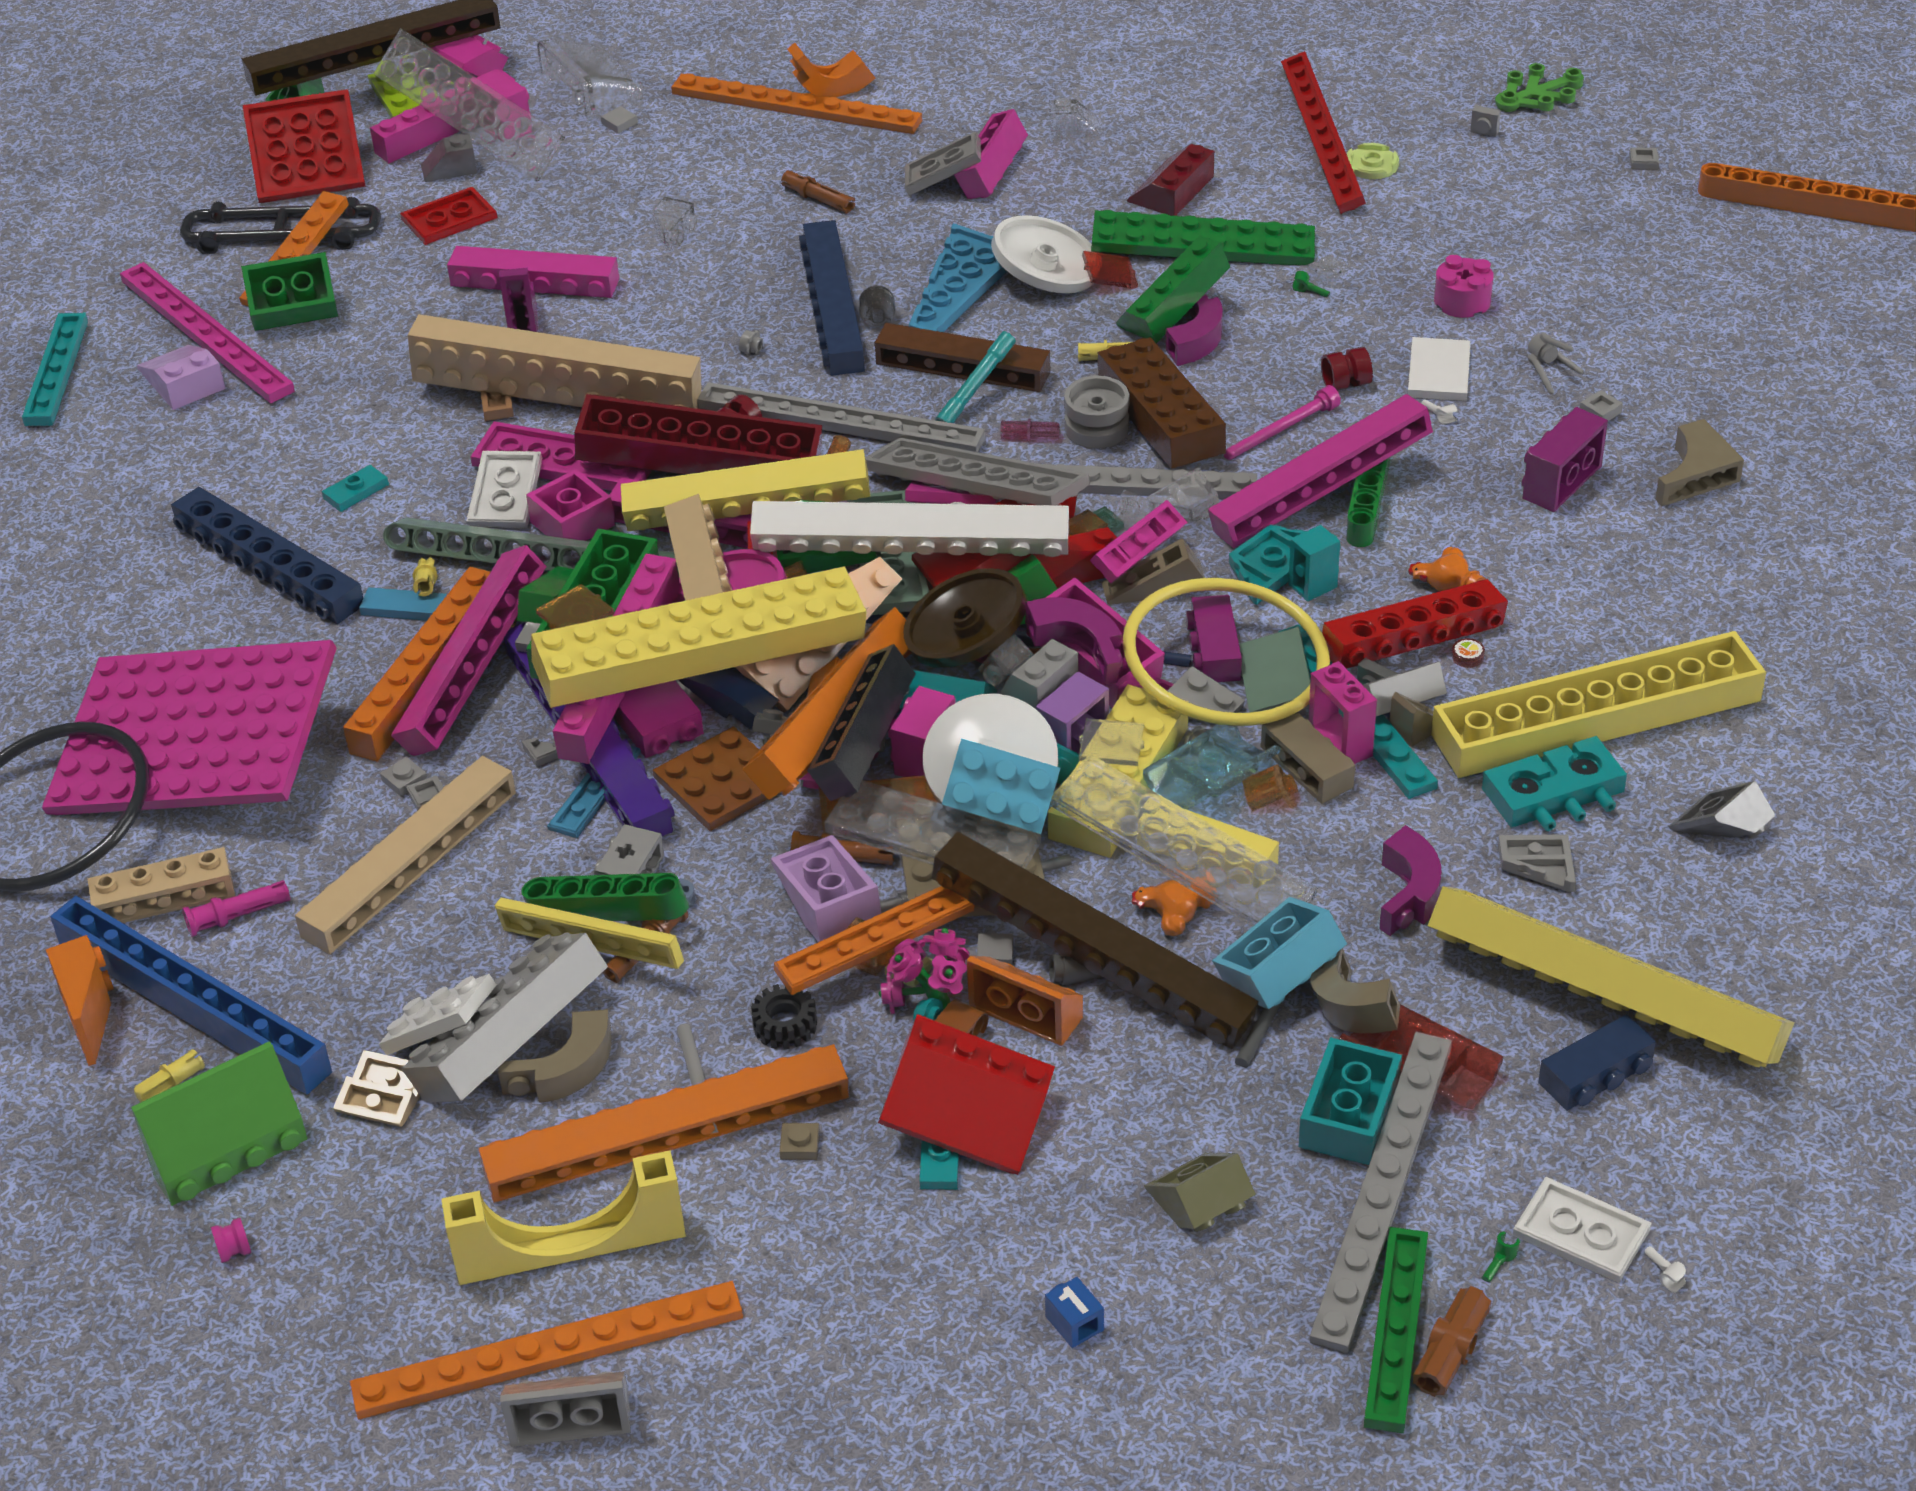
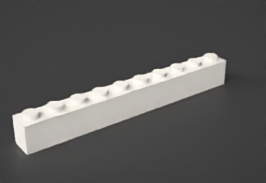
M753 501L750 536L753 549L763 552L791 550L802 553L807 550H819L826 553L854 551L865 554L870 551H881L889 554L917 552L923 555L932 554L933 552H944L952 555L981 553L986 556L1007 553L1015 556L1044 554L1049 557H1055L1060 554H1068L1069 506Z

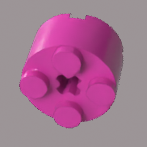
M1459 255L1447 256L1445 262L1436 271L1435 305L1442 308V312L1459 318L1474 317L1475 313L1486 312L1491 305L1494 274L1490 268L1491 263L1485 259L1462 258Z

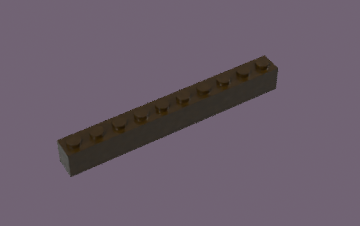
M455 0L241 58L245 78L254 95L257 96L501 28L498 7L493 0Z
M957 831L935 855L931 879L938 882L939 885L954 891L966 898L970 903L978 905L996 915L1001 921L1008 922L1024 931L1031 938L1038 939L1052 947L1059 954L1066 957L1070 956L1092 973L1101 975L1115 983L1120 989L1129 991L1146 1001L1150 1006L1176 1018L1183 1025L1190 1026L1206 1035L1213 1042L1233 1049L1253 1023L1259 1001L961 832Z

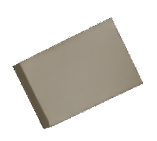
M1395 692L1391 699L1390 723L1407 744L1412 747L1432 736L1433 710L1418 701Z

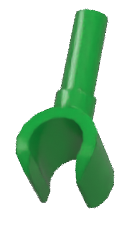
M1296 272L1292 285L1294 291L1305 292L1308 290L1326 298L1330 295V291L1310 283V276L1307 272Z
M1505 1231L1498 1234L1494 1249L1495 1256L1481 1277L1482 1280L1490 1283L1504 1262L1514 1260L1518 1254L1520 1239L1518 1238L1516 1243L1512 1245L1505 1244Z

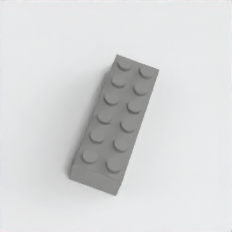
M566 932L559 936L548 934L538 939L533 944V951L527 956H522L509 965L510 971L505 976L494 980L497 984L467 1024L437 1035L430 1043L423 1044L411 1052L409 1055L410 1060L401 1069L423 1101H462L608 968V965L586 933L570 934Z

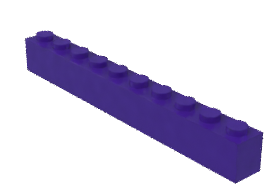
M525 622L510 628L503 640L506 654L553 724L556 725L566 705L550 708L539 679L531 678L527 652L516 651L515 641L527 623ZM611 720L590 759V763H580L586 773L590 774L592 781H595V783L600 782L599 791L604 786L606 787L603 794L605 801L622 826L626 824L661 833L662 836L672 833L671 818L675 816L671 802L668 798L663 799L661 797L657 782L654 778L649 779L647 777L641 759L635 760L629 742L626 739L621 740L615 722Z

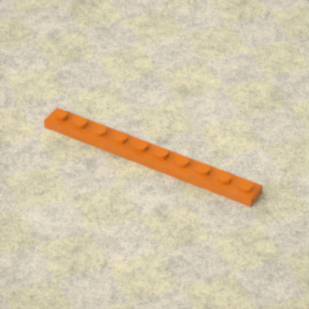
M681 73L671 86L672 94L909 134H914L922 122V113L909 109L901 110L889 108L885 105H871L860 101L841 100L836 97L816 96L812 93H798L787 89L767 88L763 85L755 86L743 84L739 81L719 80L715 77H700L690 73Z
M732 1280L350 1380L357 1418L359 1420L735 1321L743 1318L742 1308Z

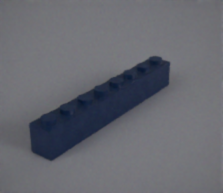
M836 221L803 224V235H799L800 252H802L813 316H815V327L818 333L823 367L829 366L830 376L865 372L863 346Z

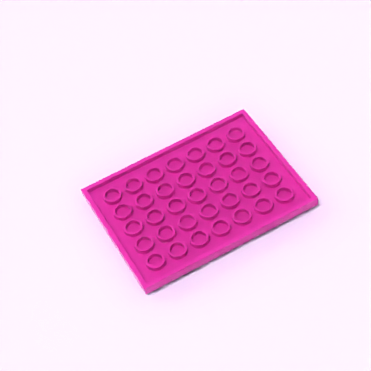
M332 640L99 657L74 722H95L116 727L130 735L139 744L144 752L149 769L148 791L141 810L288 801L337 648ZM95 735L69 736L41 808L48 815L125 811L132 798L135 786V768L130 755L121 745L108 738Z

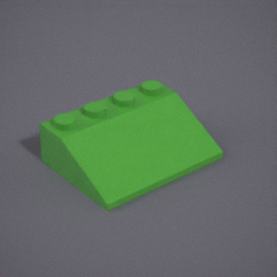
M270 1041L131 1107L153 1176L171 1206L181 1201L191 1200L199 1192L216 1184L225 1183L232 1176L250 1167L260 1166L266 1159L285 1150H292L308 1139L301 1114Z

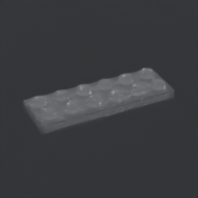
M862 780L861 788L857 793L848 798L844 796L840 798L825 821V832L931 865L934 864L935 855L957 831L1026 869L1041 843V834L864 780Z

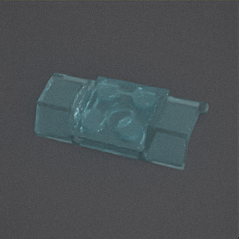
M1217 724L1143 769V777L1153 799L1188 810L1210 796L1218 797L1256 773L1259 765L1280 753L1281 747L1275 744L1265 751H1261L1242 739L1237 726Z

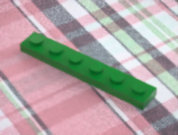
M1390 1227L1363 1428L1404 1434L1428 1232L1396 1227Z

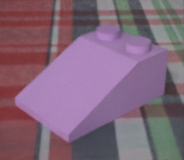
M186 345L136 365L137 369L172 410L225 389L220 364L205 348Z
M833 835L771 858V863L805 927L818 942L881 914L878 886Z

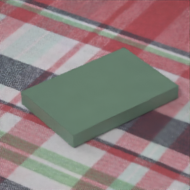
M1299 627L1239 644L1242 657L1241 670L1249 712L1264 711L1284 705L1298 697L1310 685L1311 678Z

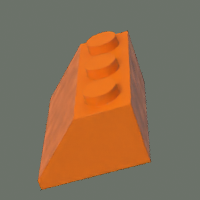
M970 956L967 959L968 1000L970 1006L1060 1046H1063L1082 1020L1083 995L1076 993L1074 990L1061 987L1038 975H1032L1015 968L1009 963L1001 962L991 957Z

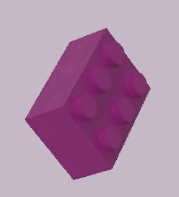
M1575 407L1567 416L1564 415L1551 431H1547L1535 446L1529 447L1524 457L1526 470L1521 482L1523 487L1522 499L1555 512L1602 467L1608 420Z

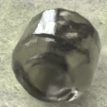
M880 285L870 286L863 290L859 297V314L862 321L871 327H883L885 323H891L896 312L893 293L888 288Z

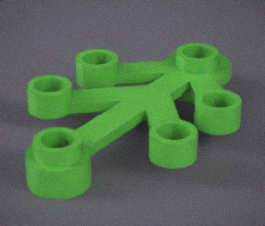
M1533 63L1529 65V80L1526 89L1517 92L1518 86H1521L1523 83V73L1517 70L1510 71L1507 74V89L1496 95L1495 103L1498 109L1504 112L1516 111L1519 106L1535 108L1541 111H1551L1554 108V101H1561L1565 104L1575 101V89L1583 86L1584 75L1578 68H1569L1563 74V77L1538 85L1540 79L1544 77L1545 66L1540 63ZM1564 87V88H1562V89L1560 90V92L1552 91V90H1555V89Z

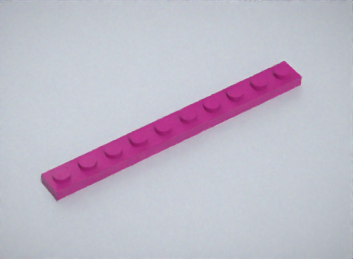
M142 262L120 273L121 280L127 287L199 346L207 349L215 359L270 404L295 392L294 384L291 380L146 263Z

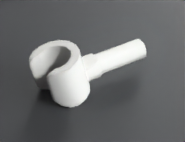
M1428 400L1422 401L1421 404L1434 412L1441 424L1444 425L1457 421L1453 416V412H1457V407L1454 404L1440 407Z
M1652 1246L1645 1249V1254L1663 1271L1659 1276L1661 1285L1676 1293L1686 1284V1280L1683 1278L1686 1269L1682 1263L1674 1262L1671 1264Z

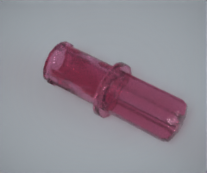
M1028 418V421L1001 420V439H1027V442H1030L1031 439H1059L1060 425L1058 422L1032 421L1031 418Z

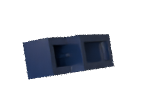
M730 668L678 679L679 682L722 717L727 718L733 715L750 730L753 729L754 718L757 712L763 713L764 709L775 710L780 701L760 685Z

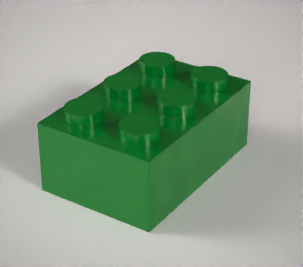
M326 252L241 266L250 317L255 331L339 317Z

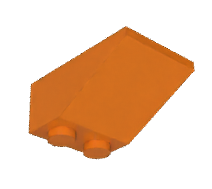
M85 935L45 950L88 1066L96 1064L111 1007L108 991L114 990L108 971L100 970L101 967L106 966L100 947L92 948L88 936Z

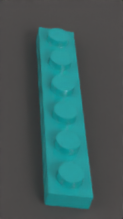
M58 313L22 415L24 426H51L54 424L88 324L86 313Z

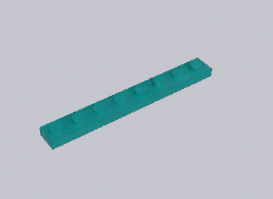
M1300 624L1278 631L1282 632L1299 627L1311 678V673L1316 671L1317 655L1307 632ZM1339 709L1338 713L1344 717V713ZM1383 714L1376 716L1373 757L1404 795L1411 799L1438 789L1436 777Z

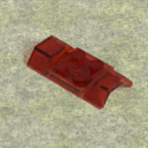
M1401 1004L1397 1030L1379 1033L1353 1032L1350 1036L1342 1033L1339 1037L1340 1040L1401 1054V1073L1415 1032L1452 1040L1451 1051L1437 1093L1471 1110L1474 1109L1494 1084L1504 1056Z

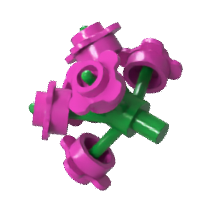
M943 928L934 930L933 936H923V939L920 941L906 939L898 944L894 949L895 954L891 957L890 963L887 966V983H881L879 996L882 999V1004H889L891 1014H895V1007L905 1006V996L926 994L928 999H939L945 1009L951 1002L947 992L956 995L963 989L961 980L962 975L967 971L965 963L970 957V953L959 945L966 944V939L955 937V931ZM926 942H930L929 952L936 955L932 960L934 968L931 975L923 967L922 961L926 956V952L923 950ZM916 979L922 986L904 988V983Z

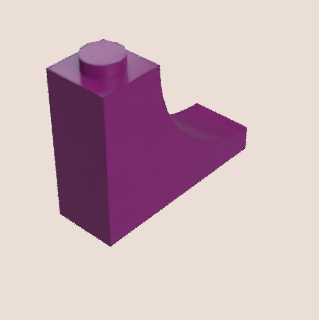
M528 268L499 270L507 328L538 332L534 283L530 282Z

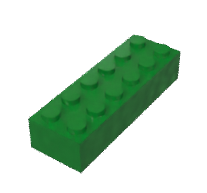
M597 529L536 633L612 617L645 554L659 556L657 539ZM530 641L526 648L531 678L539 679L532 663Z

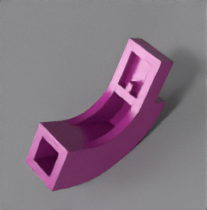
M1204 294L1188 311L1193 320L1182 325L1166 328V351L1177 366L1202 359L1218 346L1222 337L1223 308L1218 297L1208 299V296Z
M1051 597L1026 603L1025 624L1035 647L1045 645L1051 639L1057 642L1077 644L1085 648L1093 656L1105 685L1118 682L1119 669L1123 667V659L1120 652L1122 634L1108 615L1088 603L1070 598Z
M1405 825L1383 843L1381 865L1398 875L1407 884L1404 889L1381 907L1379 929L1389 936L1400 928L1406 929L1413 919L1424 925L1431 918L1440 894L1442 870L1437 852L1422 835Z

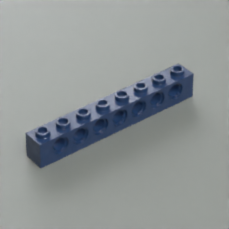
M198 486L171 504L174 514L173 523L180 532L189 533L201 545L207 544L219 556H226L233 560L240 569L246 568L254 573L258 580L262 582L267 581L272 584L279 593L290 595L300 606H307L314 610L321 619L327 618L338 625L359 610L363 600V593L359 582Z

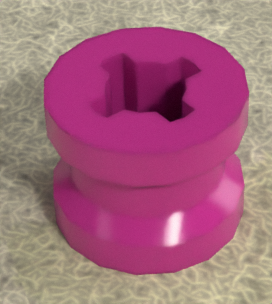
M240 1217L233 1219L230 1225L210 1227L222 1263L229 1261L233 1255L240 1253L245 1256L251 1253Z

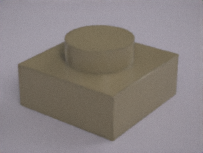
M782 1123L779 1150L780 1160H817L820 1133L819 1123Z

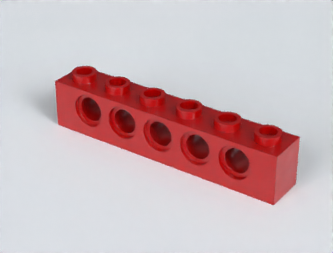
M1488 579L1324 622L1322 634L1327 642L1331 662L1339 661L1347 669L1358 666L1364 658L1376 661L1496 628L1504 622L1508 600Z

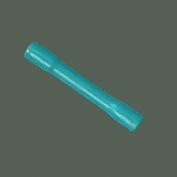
M1006 331L1001 332L965 383L936 416V421L954 423L968 401L995 366L1003 360L1016 343V339Z

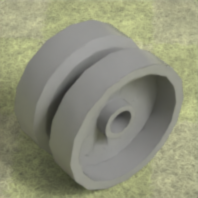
M1097 375L1083 377L1072 382L1066 388L1064 395V409L1066 412L1064 427L1067 437L1075 444L1087 448H1105L1120 443L1128 435L1130 416L1128 410L1130 407V394L1127 387L1119 380Z

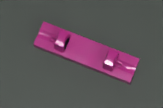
M1166 500L1096 553L1090 561L1103 573L1110 583H1113L1181 530L1188 522Z

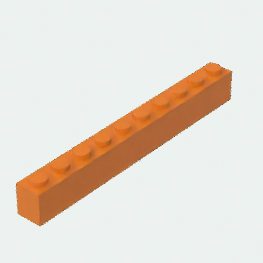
M896 607L870 626L865 632L864 638L859 639L743 767L742 770L768 800L780 792L783 796H786L798 786V780L808 773L807 770L868 655L895 644L904 658L911 654L903 634L906 619Z
M834 1044L826 1047H815L808 1052L788 1058L781 1057L768 1064L754 1068L747 1067L737 1073L720 1078H709L696 1085L675 1088L655 1097L637 1099L631 1104L614 1109H603L590 1116L569 1119L549 1128L531 1130L518 1137L494 1141L487 1146L479 1148L483 1172L493 1203L627 1164L633 1162V1158L671 1151L849 1098L848 1077ZM713 1122L715 1123L718 1132L712 1133L715 1130Z

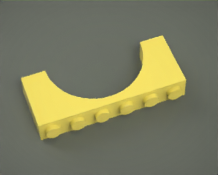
M670 1150L633 1158L632 1174L622 1193L597 1213L567 1224L528 1226L511 1222L494 1213L486 1205L480 1190L441 1198L446 1232L459 1285L686 1237L678 1182Z

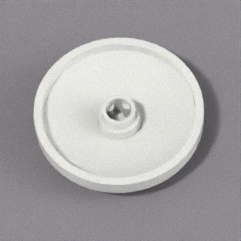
M1029 215L1011 217L1002 221L997 226L992 238V252L1000 265L1017 279L1042 290L1056 293L1081 292L1094 284L1101 268L1098 252L1091 251L1092 244L1084 236L1072 228L1051 219Z
M1002 694L975 695L950 706L932 725L923 748L925 778L931 793L941 805L961 738L1058 767L1057 743L1046 719L1026 702ZM942 805L944 808L962 815L965 821L982 825L1004 824Z

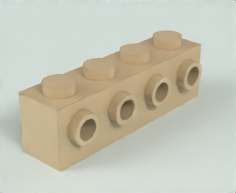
M224 847L87 878L91 905L122 923L181 910L186 906L190 908L207 904L214 897L223 900L235 896L231 870Z

